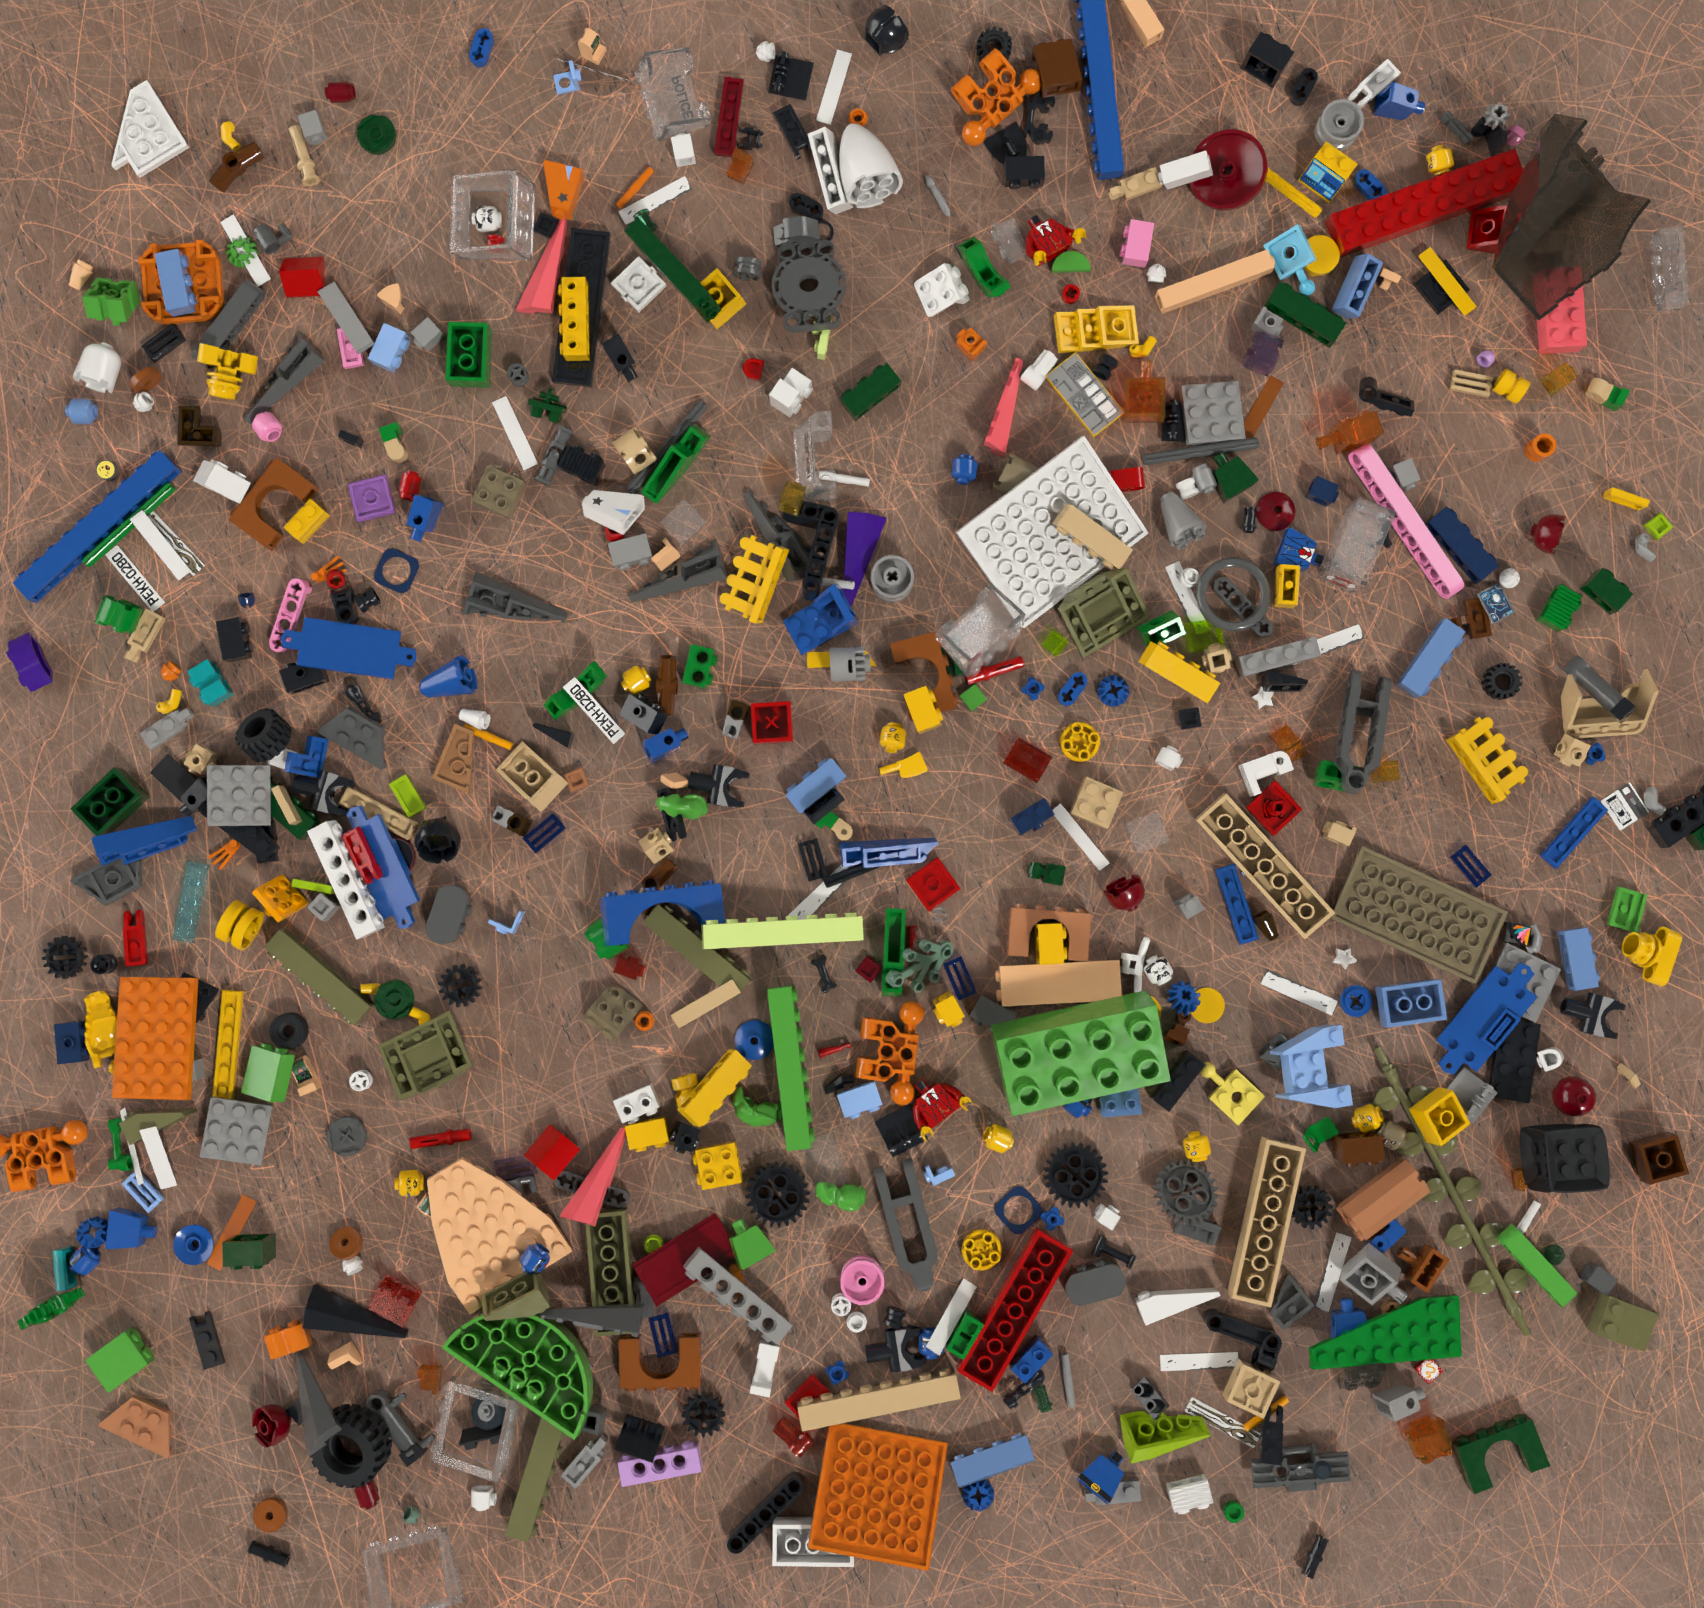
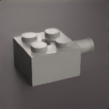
M1369 1243L1343 1265L1340 1281L1371 1305L1376 1303L1386 1293L1399 1304L1408 1295L1396 1286L1399 1282L1401 1268Z

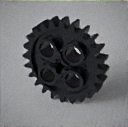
M1071 1142V1147L1068 1148L1064 1143V1150L1061 1151L1060 1148L1056 1147L1058 1153L1056 1155L1050 1153L1053 1159H1046L1049 1167H1043V1170L1048 1172V1174L1043 1175V1178L1049 1181L1044 1185L1045 1187H1052L1048 1193L1050 1195L1056 1193L1053 1199L1057 1201L1061 1198V1205H1064L1067 1201L1069 1208L1072 1207L1073 1203L1076 1204L1077 1208H1080V1203L1083 1202L1087 1207V1200L1090 1199L1091 1202L1095 1203L1094 1196L1101 1197L1098 1191L1106 1190L1102 1183H1108V1180L1103 1178V1176L1108 1175V1171L1102 1169L1107 1165L1106 1163H1100L1103 1159L1101 1155L1095 1157L1098 1152L1096 1149L1090 1152V1145L1083 1149L1082 1142L1079 1143L1078 1147L1075 1146L1074 1142ZM1072 1156L1079 1157L1077 1165H1070L1069 1160ZM1062 1163L1068 1165L1075 1173L1078 1172L1079 1176L1089 1184V1187L1082 1184L1076 1177L1073 1178L1072 1174L1062 1166ZM1088 1169H1093L1095 1172L1094 1176L1090 1179L1085 1178V1172ZM1059 1172H1066L1064 1180L1059 1181L1056 1179ZM1074 1185H1081L1082 1189L1078 1194L1072 1193Z
M775 1161L774 1167L767 1163L766 1170L762 1166L759 1167L760 1174L755 1171L753 1172L756 1179L749 1178V1183L752 1186H746V1190L751 1193L746 1194L745 1198L751 1199V1201L747 1203V1206H753L750 1213L757 1212L756 1220L762 1217L763 1225L768 1220L770 1221V1227L773 1226L774 1222H777L778 1228L781 1227L782 1222L789 1226L790 1219L795 1223L796 1215L799 1217L803 1216L800 1210H807L803 1203H809L810 1199L805 1196L809 1195L810 1191L804 1188L808 1187L809 1183L802 1182L805 1179V1175L798 1176L800 1169H797L795 1172L792 1171V1164L789 1168H786L785 1162H783L781 1167H779L777 1161ZM783 1176L786 1179V1183L778 1185L775 1178ZM768 1179L772 1181L777 1192H782L781 1199L788 1206L787 1210L784 1208L778 1196L774 1197L775 1191L767 1182ZM759 1188H768L769 1194L767 1196L760 1195ZM788 1193H795L797 1200L790 1202L787 1200L786 1195ZM772 1204H778L781 1210L773 1213L769 1207Z

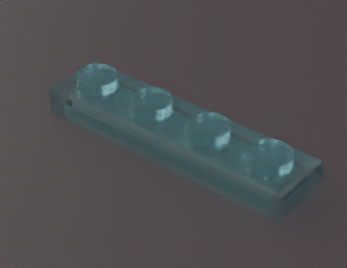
M187 861L172 940L195 943L209 865Z

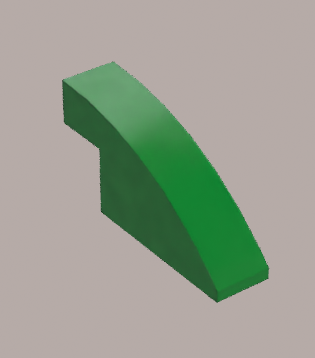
M697 425L690 426L682 440L670 446L641 493L655 504H658L687 471L711 436Z
M886 908L881 996L901 997L902 985L900 987H892L886 982V975L893 969L899 972L903 971L904 958L902 955L905 943L906 909Z

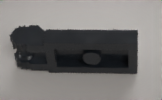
M1269 1406L1261 1424L1260 1463L1282 1466L1283 1407L1277 1406L1276 1422L1269 1421L1271 1414Z

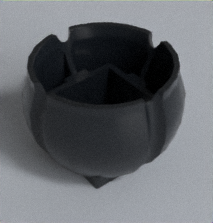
M887 5L875 9L869 15L865 24V40L879 56L899 51L909 39V32L900 16H894L895 11Z
M444 816L423 821L415 833L414 844L419 857L423 860L441 864L443 859L449 862L457 855L461 845V836L457 827Z

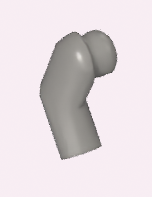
M1648 787L1643 795L1644 805L1661 816L1666 811V807L1658 803L1657 789Z
M1536 923L1528 926L1532 927L1530 934L1532 938L1531 943H1528V947H1526L1527 952L1530 954L1540 951L1543 940Z

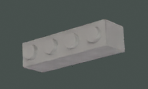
M1315 636L1241 656L1234 661L1239 679L1266 672L1267 670H1274L1315 659L1321 656Z

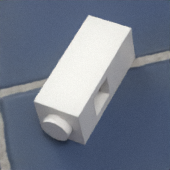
M1207 151L1160 165L1161 172L1158 173L1160 184H1164L1167 190L1213 176L1210 157Z

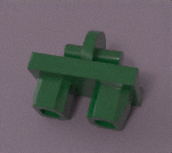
M549 388L547 393L540 392L539 397L545 398V400L535 397L529 398L528 405H531L530 416L542 418L543 411L546 409L550 411L548 421L559 423L563 413L567 412V406L552 402H559L560 400L559 396L554 395V389Z

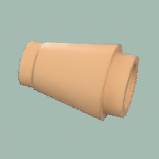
M80 259L76 263L74 262L68 285L80 291L81 287L92 275L93 266Z

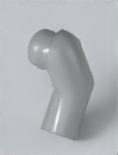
M1642 533L1635 538L1636 553L1651 563L1657 555L1647 548V543L1650 540L1649 535Z

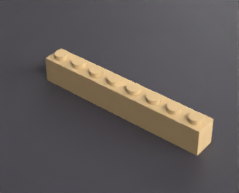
M946 1368L939 1370V1373L936 1374L926 1372L916 1378H911L910 1376L902 1377L897 1382L887 1380L880 1382V1385L877 1386L863 1385L858 1390L852 1391L849 1388L841 1390L838 1394L824 1393L819 1398L804 1397L801 1401L797 1402V1408L803 1432L961 1398L956 1373L954 1370Z

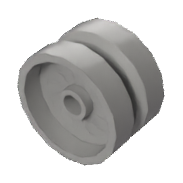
M1339 99L1329 103L1318 118L1314 129L1315 138L1319 145L1322 147L1327 141L1339 151L1349 148L1362 131L1364 125V116L1360 107L1353 101Z
M888 555L878 560L871 571V587L876 596L886 602H898L909 595L914 583V572L909 562L897 555ZM890 577H894L896 579V581L892 580L891 582L888 580Z

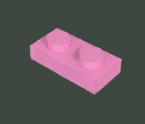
M337 329L343 367L350 369L365 366L363 354H357L342 329Z

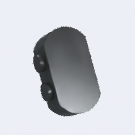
M448 885L437 891L425 927L427 936L433 942L438 944L453 943L460 938V935H464L467 926L464 924L466 917L470 916L473 909L471 895L465 888L457 885Z
M1099 1259L1094 1261L1092 1265L1086 1266L1081 1264L1075 1266L1074 1270H1070L1064 1279V1289L1068 1298L1074 1304L1084 1306L1120 1296L1124 1291L1126 1281L1123 1272L1116 1263Z

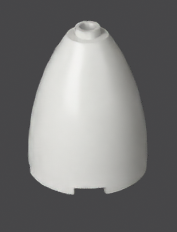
M855 123L849 124L843 132L839 150L840 177L847 202L855 204L857 208L874 207L884 203L883 199L890 194H897L902 187L903 179L893 157L884 144L865 127Z

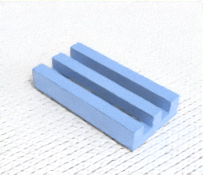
M134 1171L122 1185L149 1213L165 1197L142 1172L144 1183L138 1186ZM130 1181H132L133 1184L139 1189V1191L152 1203L151 1205H149L147 1201L129 1183Z

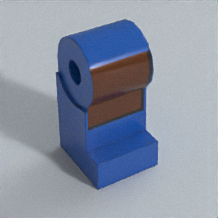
M1394 1219L1367 1241L1378 1251L1384 1253L1407 1231Z

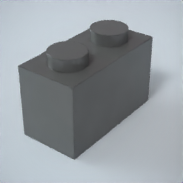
M979 994L968 1014L972 1017L970 1021L979 1026L982 1023L987 1025L990 1032V1025L1013 1020L1016 1016L1012 1011L982 994Z

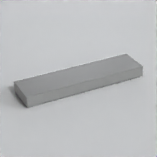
M335 282L317 291L357 354L374 345V342Z

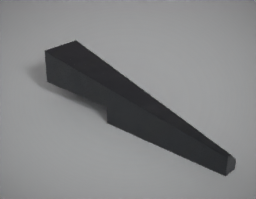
M318 1284L313 1285L305 1307L302 1327L303 1329L407 1338L409 1329H404L394 1324L393 1321L386 1320L378 1316L377 1313L351 1300H346L336 1293L320 1287Z

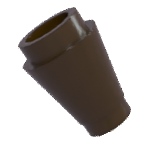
M1268 910L1261 911L1253 917L1255 920L1254 924L1268 941H1272L1279 936L1272 913H1269Z

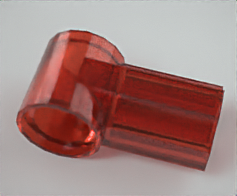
M785 1417L781 1418L773 1428V1432L799 1458L814 1443L813 1438L807 1432L799 1430Z

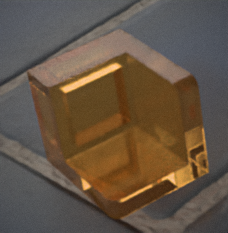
M735 148L732 154L733 162L727 172V177L744 185L754 165L753 156Z
M422 1364L417 1369V1378H420L421 1390H432V1394L437 1395L441 1390L442 1365Z

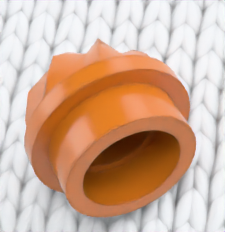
M169 661L167 664L164 663L161 668V676L167 681L176 680L182 672L172 661Z

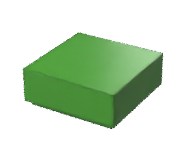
M976 684L959 696L971 712L987 700Z

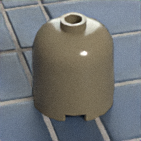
M1009 452L1008 456L1010 459H1005L997 473V477H999L998 483L994 482L993 488L1007 493L1038 470L1039 467L1015 453Z

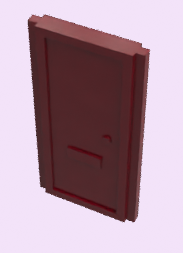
M713 1213L633 1263L632 1266L657 1307L698 1281L697 1278L694 1281L685 1274L687 1270L683 1267L698 1246L720 1265H724L732 1260L734 1255L729 1242L730 1237L716 1213ZM703 1268L701 1276L705 1277L711 1273V1268Z

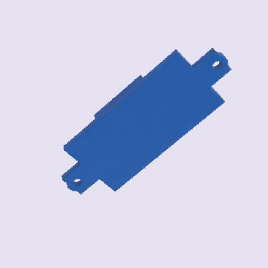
M304 617L302 632L284 630V634L281 636L282 648L299 650L297 666L394 680L396 665L413 667L417 660L416 649L399 647L401 631ZM288 637L291 638V641L289 642L286 641V638ZM411 655L412 659H407V656Z
M362 805L350 808L346 815L352 828L361 827L375 857L376 864L380 866L383 873L380 879L374 878L372 883L367 884V889L375 900L378 913L382 915L383 920L393 915L399 930L411 927L415 919L409 906L420 901V898L409 877L411 872L395 838H391L381 814L368 820Z
M1519 962L1508 975L1495 965L1435 1040L1448 1050L1438 1062L1443 1071L1454 1075L1464 1062L1477 1072L1494 1050L1498 1049L1537 998L1536 995L1525 988L1526 984L1535 974L1531 967ZM1523 969H1526V974H1522ZM1447 1063L1451 1064L1450 1068H1446Z

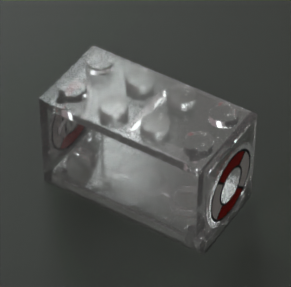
M1361 497L1356 498L1346 506L1317 578L1351 593L1366 586L1396 512Z

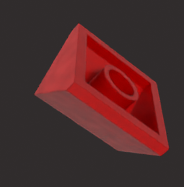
M1509 204L1472 210L1467 241L1468 250L1496 254L1505 245L1510 212Z
M324 257L284 258L279 273L286 298L320 296L317 291L325 287Z
M549 1124L523 1156L555 1181L580 1149Z

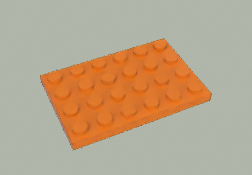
M120 977L112 1098L191 1100L199 978Z

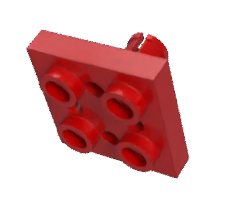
M1276 780L1269 784L1261 794L1245 807L1271 836H1275L1302 810Z

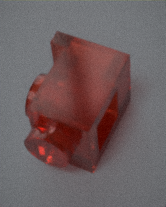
M620 953L613 972L633 980L643 977L646 966L639 963L640 959L628 956L627 959L625 958V953Z

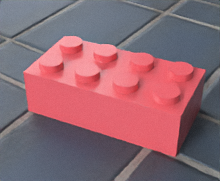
M1582 268L1541 270L1534 277L1539 354L1579 352L1587 346Z

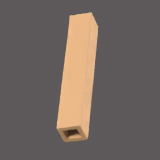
M1115 0L1144 48L1162 38L1165 29L1146 0Z
M1267 249L1159 289L1154 297L1161 314L1269 275L1275 268V260Z

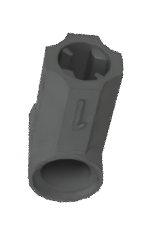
M635 1276L634 1294H636V1304L645 1303L644 1317L654 1316V1302L639 1276Z

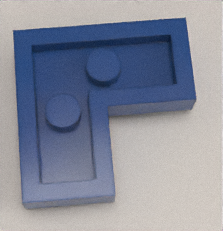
M307 736L304 755L288 752L284 772L318 778L320 770H323L329 739Z

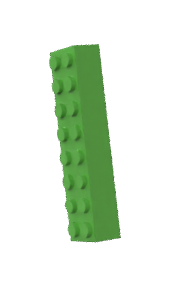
M793 984L769 987L767 993L787 1151L809 1149L812 1143L815 1142L814 1128H810V1122L813 1120L812 1108L807 1106V1102H810L809 1088H805L808 1075L807 1068H803L802 1062H805L804 1048H800L803 1034L802 1028H798L797 1024L801 1020L800 1010L795 1008V1002L798 1000L797 988L793 989Z

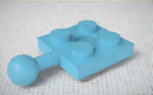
M1300 224L1295 225L1263 245L1265 250L1268 249L1269 254L1274 257V269L1280 280H1284L1296 273L1301 283L1299 286L1300 293L1309 296L1315 291L1314 282L1307 279L1303 268L1316 261L1317 258ZM1289 247H1293L1295 251L1292 258L1286 256V250Z

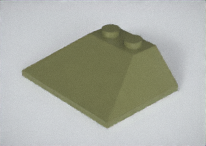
M1127 568L1100 573L1069 592L1058 608L1083 658L1150 618Z
M451 1011L378 1045L400 1101L425 1094L462 1076L473 1066Z

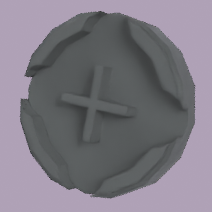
M343 1116L332 1122L327 1130L326 1141L329 1148L338 1155L351 1156L358 1153L365 1146L367 1130L360 1119L353 1116Z

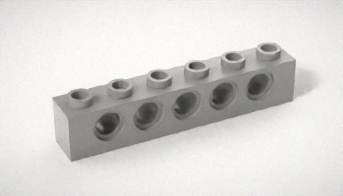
M699 1246L683 1265L687 1270L685 1274L694 1281L697 1278L702 1283L700 1287L707 1293L714 1292L717 1295L715 1299L723 1306L726 1304L731 1306V1312L739 1319L743 1316L748 1320L746 1324L754 1331L760 1330L763 1333L761 1337L769 1344L773 1341L778 1345L793 1326L786 1318ZM703 1268H711V1273L708 1276H701ZM720 1280L726 1281V1286L723 1289L716 1288ZM741 1293V1299L733 1302V1294ZM755 1305L757 1307L754 1314H747L749 1306ZM771 1318V1324L768 1327H763V1320Z

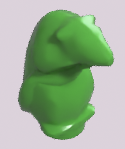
M672 794L655 799V804L659 810H664L671 817H676L680 814L684 818L696 820L704 816L708 810L705 799L696 794L680 797L679 794Z
M738 1087L732 1104L735 1115L741 1121L751 1126L761 1127L776 1124L777 1120H781V1104L770 1102L756 1104L748 1096H744L742 1087Z
M820 1181L815 1187L816 1197H819L820 1201L825 1205L835 1204L840 1209L850 1212L858 1210L861 1205H865L866 1189L862 1188V1185L858 1187L850 1184L837 1188L834 1183Z

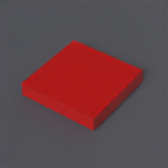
M938 857L906 879V882L928 912L961 889Z
M812 1373L784 1403L799 1418L797 1402L801 1401L802 1398L812 1397L814 1399L819 1398L821 1394L832 1392Z

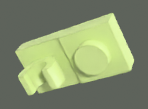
M828 316L826 320L832 323V316ZM814 318L813 323L815 324L817 322L816 318ZM830 330L812 331L814 335L820 334V339L815 341L814 352H817V359L825 360Z

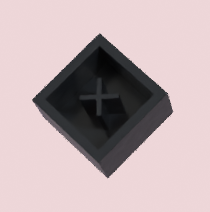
M1260 32L1250 47L1240 69L1274 88L1285 71L1294 51L1288 45L1274 40L1270 34Z

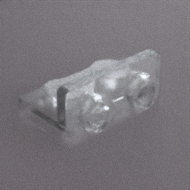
M1010 219L1001 224H998V222L993 223L991 236L994 242H998L1000 247L998 251L1001 259H1005L1008 265L1027 257L1025 254V242L1015 219Z

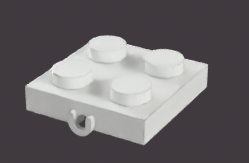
M639 256L611 282L612 287L621 295L620 297L625 302H628L638 313L667 286L656 274V270L652 266L649 267Z

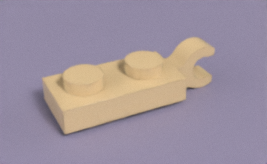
M1154 167L1120 180L1119 186L1111 188L1108 195L1111 201L1124 196L1125 201L1159 189L1163 184H1160L1158 171Z
M145 609L135 632H132L127 641L132 646L125 658L137 663L140 659L141 651L148 652L166 618Z

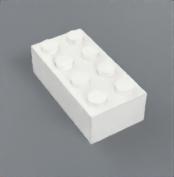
M777 1516L773 1520L772 1566L854 1567V1557L808 1548L813 1517Z

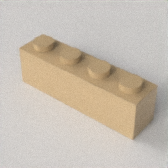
M1065 504L1052 523L1057 527L1056 531L1063 536L1069 535L1073 538L1071 540L1072 543L1080 548L1084 546L1088 549L1087 554L1095 559L1099 557L1103 560L1102 564L1110 570L1113 568L1120 570L1133 549L1072 504Z

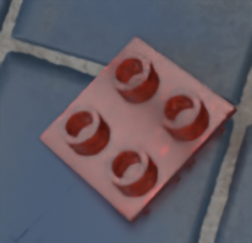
M387 1273L384 1280L380 1282L379 1289L368 1309L403 1328L422 1291Z

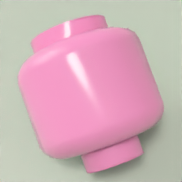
M270 412L257 414L252 422L253 430L263 441L273 442L281 435L282 425L275 415Z

